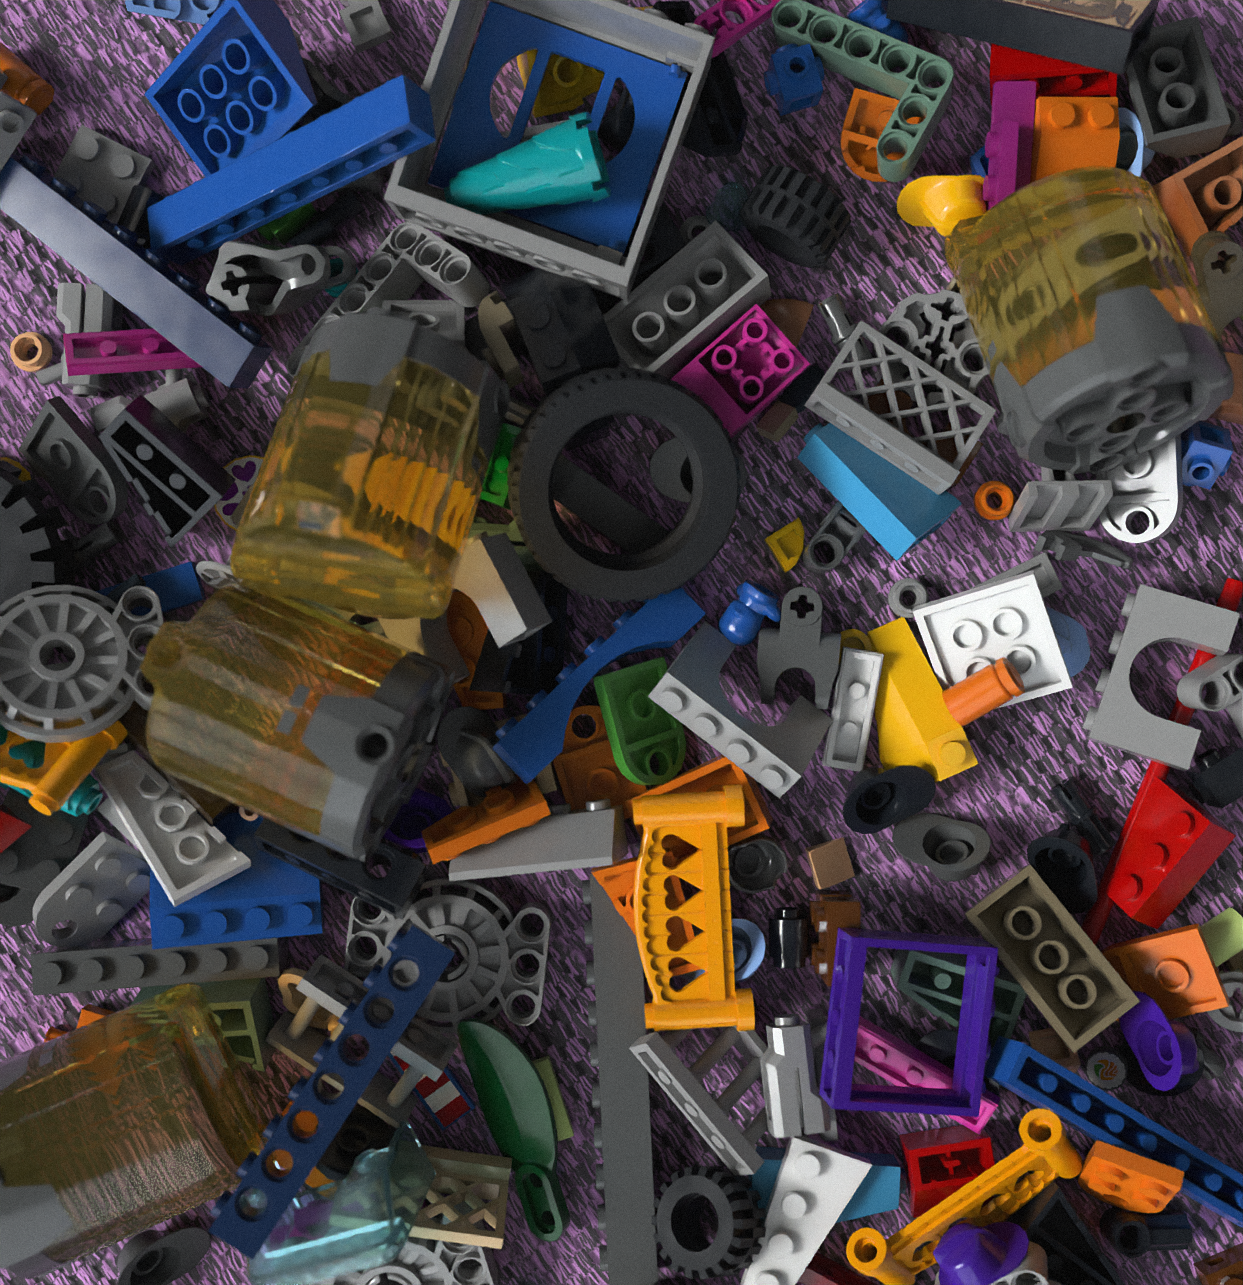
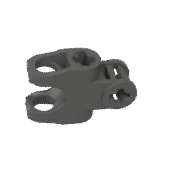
M1210 231L1200 236L1193 244L1191 250V259L1199 285L1180 292V299L1185 315L1191 307L1195 317L1191 324L1201 326L1204 315H1206L1222 346L1224 328L1230 321L1243 316V249L1224 232ZM1195 293L1200 302L1197 315L1192 305Z
M805 586L796 587L785 595L782 603L780 628L760 627L757 668L760 678L761 704H774L778 679L783 673L791 669H801L809 673L815 681L816 708L828 710L831 689L838 673L841 633L821 632L822 600L819 594L812 588ZM800 598H806L808 605L814 607V611L807 612L805 618L801 619L798 618L797 611L791 610L792 605H798Z

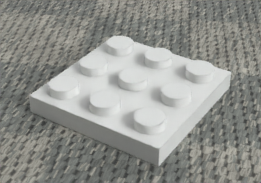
M1034 570L914 607L913 614L937 680L943 691L982 668L995 664V661L1002 657L1008 659L1018 671L1024 684L1025 693L1018 697L1014 696L1012 700L998 708L1073 688L1072 680Z

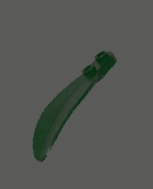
M464 1019L457 1027L459 1043L484 1117L497 1147L503 1157L512 1158L511 1168L516 1173L515 1184L529 1228L539 1239L548 1242L555 1241L569 1227L570 1214L556 1172L558 1161L557 1129L544 1081L526 1052L508 1034L485 1021Z

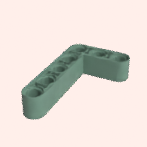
M803 0L779 1L774 6L771 14L775 41L779 48L788 44H797L799 47L810 43L814 57H820L823 68L900 100L876 145L877 165L881 177L887 181L899 182L906 179L912 173L951 102L954 74L950 62ZM789 23H798L796 26L791 28L784 27ZM825 37L834 38L829 42H819V40ZM859 52L870 53L869 55L861 58L854 56ZM898 66L906 68V70L899 73L890 71V69ZM934 81L943 84L938 88H929L926 86L928 83ZM911 117H921L924 119L919 124L906 122ZM892 152L904 154V157L899 160H890L886 156Z

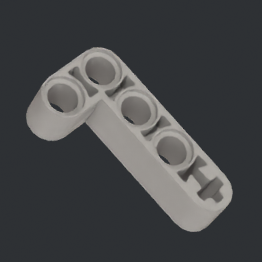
M1226 653L1223 656L1217 655L1180 679L1177 685V696L1182 705L1192 709L1217 712L1226 708L1243 739V654ZM1237 665H1238V666H1239V675H1238V677L1236 678L1235 670H1236V667H1237ZM1206 685V696L1203 699L1202 689Z

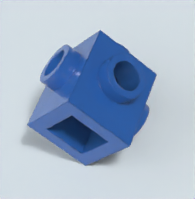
M810 43L799 47L797 44H788L777 49L775 54H771L768 69L764 72V83L768 95L775 96L780 116L819 104L823 93L821 81H824V69L820 57H814Z
M1197 421L1181 433L1183 485L1199 486L1210 490L1218 476L1225 475L1231 463V455L1234 452L1229 429Z

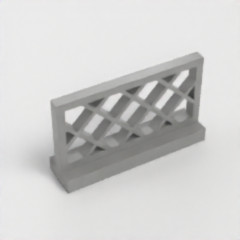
M862 320L804 405L938 495L953 484L960 473L959 469L997 411ZM860 336L875 344L878 358L858 361L855 343ZM849 354L850 363L842 364ZM902 362L908 366L912 380L892 383L888 363ZM880 365L884 385L865 388L860 368ZM852 370L857 390L843 392L832 385L830 381L837 372ZM935 384L941 388L945 403L927 406L922 386ZM914 388L918 408L899 411L894 391ZM886 392L891 413L878 415L870 410L867 396ZM859 397L860 402L856 401L853 398ZM968 406L982 415L976 426L961 429L956 408ZM947 410L952 431L933 434L928 413ZM920 415L925 436L912 438L904 432L901 418ZM963 435H969L964 443ZM954 437L958 454L952 463L938 455L936 440ZM927 442L928 448L921 443Z

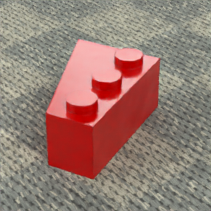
M991 43L989 73L991 106L993 85L997 81H1035V100L1038 97H1116L1117 73Z
M1154 775L1105 893L1131 919L1158 930L1236 835L1181 789Z

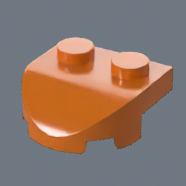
M854 88L840 133L841 152L845 162L856 175L872 182H885L887 180L882 178L878 172L876 145L900 100ZM911 117L906 122L919 124L924 119L921 117ZM892 152L886 157L890 160H899L904 157V154Z

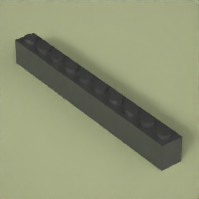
M590 869V880H582L583 904H591L592 920H584L585 945H593L594 956L593 961H586L587 986L595 985L596 1001H588L589 1026H597V1042H590L591 1067H599V1082H592L593 1108L601 1107V1123H594L595 1149L602 1148L603 1163L596 1164V1189H604L605 1204L597 1206L598 1231L606 1230L607 1245H599L600 1272L608 1271L609 1285H658L657 1249L653 1237L656 1234L655 1225H652V1215H655V1207L653 1206L654 1185L648 1071L629 1049L639 1037L646 1035L643 965L635 934L623 916H620L612 904V900L602 885H599Z

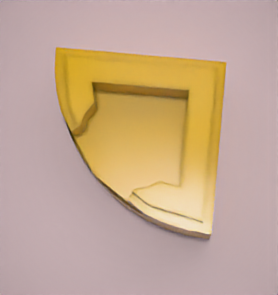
M799 518L764 539L785 573L795 566L800 558L799 556H801L800 554H802L804 528Z

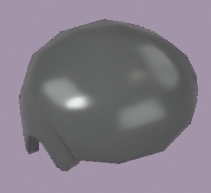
M757 833L728 847L729 880L738 891L756 894L767 889H774L782 873H787L788 871L786 852L770 836Z

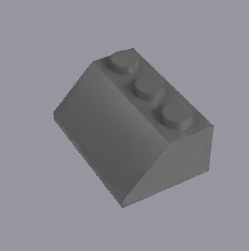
M1198 16L1152 27L1149 40L1124 72L1136 116L1142 125L1146 148L1176 159L1217 150L1231 125V121Z

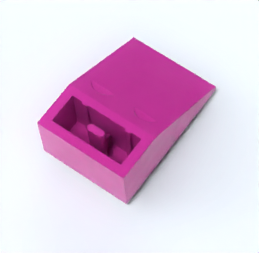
M755 304L672 377L671 380L683 385L701 397L720 417L723 427L728 430L732 439L791 384L810 363L765 312Z

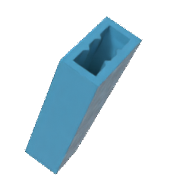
M821 423L817 424L803 439L806 445L797 458L896 561L938 530L962 504L946 490L940 495L936 494L831 423L823 426Z
M756 1146L755 1151L764 1160V1163L755 1174L748 1175V1179L752 1182L749 1189L758 1190L762 1198L757 1202L759 1208L766 1209L786 1148ZM849 1152L869 1159L872 1166L835 1223L898 1209L899 1194H905L906 1172L904 1168H901L894 1154Z

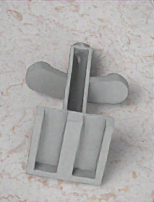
M1046 363L1038 366L1035 369V375H1037L1041 370L1046 368L1051 363ZM1001 411L997 419V430L1002 434L1009 435L1007 423ZM1041 467L1042 481L1027 482L1008 516L1009 532H1042L1047 530L1089 531L1113 496L1111 480L1076 481L1074 474L1068 473L1065 470Z

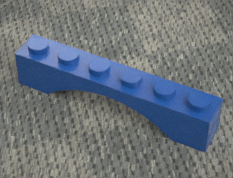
M682 587L672 590L671 593L666 595L661 593L657 598L644 600L643 603L645 605L636 613L629 608L612 624L617 631L606 640L600 635L583 651L588 658L577 667L571 662L554 678L559 685L551 693L547 694L542 689L525 705L530 712L520 722L512 717L495 733L500 740L492 749L526 785L563 751L565 729L571 710L581 691L592 677L609 664L628 655L647 650L669 649L706 614Z

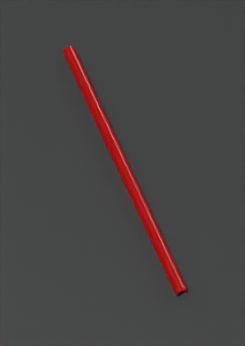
M1227 578L1216 606L1236 612L1243 597V582ZM1197 649L1188 673L1217 655ZM1177 697L1168 720L1189 726L1195 709L1182 705ZM1150 761L1098 885V899L1093 907L1088 910L1081 928L1095 946L1099 941L1114 905V901L1105 893V890L1154 775L1166 781L1171 769L1170 766Z

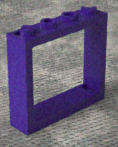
M838 927L819 1095L832 1109L979 1117L981 1093H986L985 1081L983 1079L985 1061L988 1060L991 1052V1044L988 1037L989 1024L996 1008L993 989L995 977L1000 971V967L996 965L998 947L982 938ZM867 947L967 954L952 1089L852 1083Z

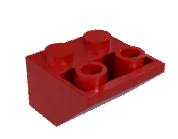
M957 1125L899 1135L913 1218L922 1216L925 1212L995 1165L991 1138L984 1129L979 1135L964 1125ZM995 1195L985 1200L982 1204V1207L987 1205L994 1198Z

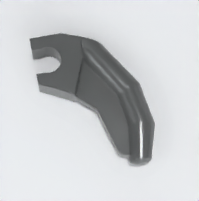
M1047 530L1040 534L1034 548L1039 552L1043 550L1055 552V559L1059 561L1077 560L1079 556L1092 557L1126 570L1130 569L1134 562L1132 557L1117 547L1094 538L1059 530Z

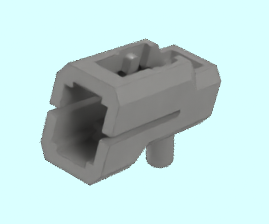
M58 283L56 317L65 325V334L122 330L123 305L97 284L86 283V292H84V284ZM65 349L61 356V363L36 371L37 379L43 387L62 380V385L73 390L72 395L76 397L98 398V392H109L110 373L68 376Z
M182 369L166 370V383L160 385L156 391L144 395L149 402L184 433H186L189 425L209 417L206 407L211 406V402L205 388L201 383L196 385L188 378L182 380ZM120 395L91 407L90 414L97 431H104L133 400Z
M799 1014L774 1016L775 1023L766 1024L768 1049L760 1058L768 1132L775 1138L801 1136V1127H804L806 1135L830 1131L829 1107L826 1101L819 1095L820 1089L816 1085L814 1058L817 1055L816 1047L825 1042L827 1021L810 1030V1024L800 1020Z

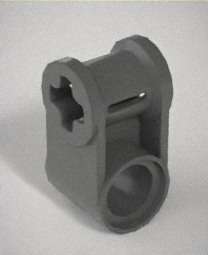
M838 500L819 524L820 527L805 545L802 552L804 566L816 574L829 572L841 563L849 550L857 544L867 531ZM815 545H825L829 548L832 554L830 563L822 564L815 559L813 554Z

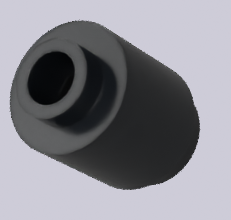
M797 907L776 908V914L768 916L769 956L773 957V966L786 969L805 967V958L809 957V916L802 915L800 908Z

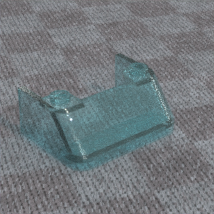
M408 1119L399 1123L387 1148L378 1151L377 1149H369L360 1154L355 1159L354 1166L346 1179L300 1191L296 1194L253 1261L246 1257L247 1275L251 1285H307L382 1265L401 1252L436 1175ZM272 1159L274 1166L281 1169L276 1159ZM259 1189L247 1191L246 1200L249 1205L255 1208L267 1205V1197L263 1191Z

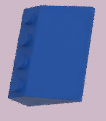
M225 0L144 94L205 177L223 169L228 164H232L252 154L255 150L286 136L318 104L290 22L274 0Z
M270 809L263 810L257 819L253 821L243 819L239 812H230L215 825L232 847L238 852L244 853L251 860V867L176 907L173 906L150 868L149 909L152 950L323 933L325 922L322 880L257 848L254 833ZM306 830V831H309V832L318 834L317 832H315V831H313V830ZM301 834L297 836V839L301 841L312 840Z

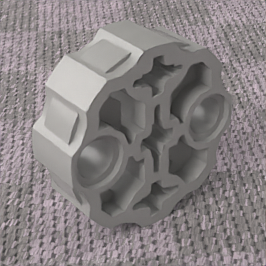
M943 289L934 294L924 295L917 292L899 302L891 316L878 330L884 336L887 334L898 335L903 341V348L928 365H930L932 358L931 351L927 348L936 339L935 353L939 356L930 366L939 372L944 366L943 375L972 394L975 393L976 388L983 379L989 375L986 366V355L990 362V373L994 366L996 353L992 361L988 354V348L991 344L990 335L993 329L988 317L983 310L974 309L965 301L962 294ZM940 307L946 309V316L949 317L947 321L941 319L942 312L939 311ZM963 325L964 329L955 332L952 341L949 342L951 332ZM925 327H926V328H927V333H926V335H924V337H923V333H924V330H925ZM873 344L872 351L875 354V358H878L875 344ZM964 355H971L978 360V371H971L964 365ZM902 362L888 363L892 383L912 380L911 375L906 379L903 377V374L909 372L908 366ZM877 365L875 376L879 382L883 377L880 365ZM935 384L925 385V391L929 393L925 397L927 406L945 403L941 388ZM914 388L900 390L910 396L912 401H915L910 409L918 408Z

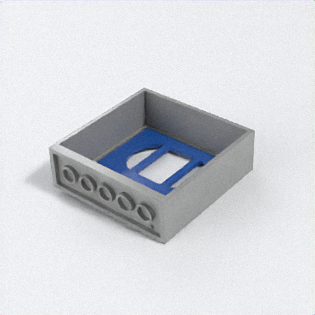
M451 0L422 85V89L430 94L436 141L396 161L384 200L400 219L532 267L590 284L593 289L627 301L711 66L715 37L708 35V31L697 24L685 23L682 26L669 21L664 13L656 9L645 8L644 11L630 7L626 0ZM487 1H490L463 81L460 83ZM536 49L538 53L509 136L504 138L495 126L491 114L490 99L494 82L503 67L514 57ZM553 54L605 73L590 114L592 122L586 125L589 132L596 130L598 134L616 81L621 80L627 87L634 105L635 121L632 134L625 147L616 157L606 163L609 182L599 184L600 188L609 187L611 189L610 197L596 202L586 200L565 205L551 204L523 210L512 209L483 216L446 202L444 191L442 190L449 186L450 178L457 176V172L496 157V154L521 143L548 63ZM687 74H691L689 84L687 86L677 118L675 120L672 132L670 134L666 149L664 151L648 200L646 202L643 214L641 216L631 248L629 250L628 256L624 257L623 254L627 247L631 232L633 230L637 215L639 213L642 201L644 199L648 184L650 182L654 167L656 165L660 150L662 148L666 133L668 131ZM452 106L453 110L445 134L443 136L432 172L430 174L428 185H425L431 164L433 162L443 129L445 127Z

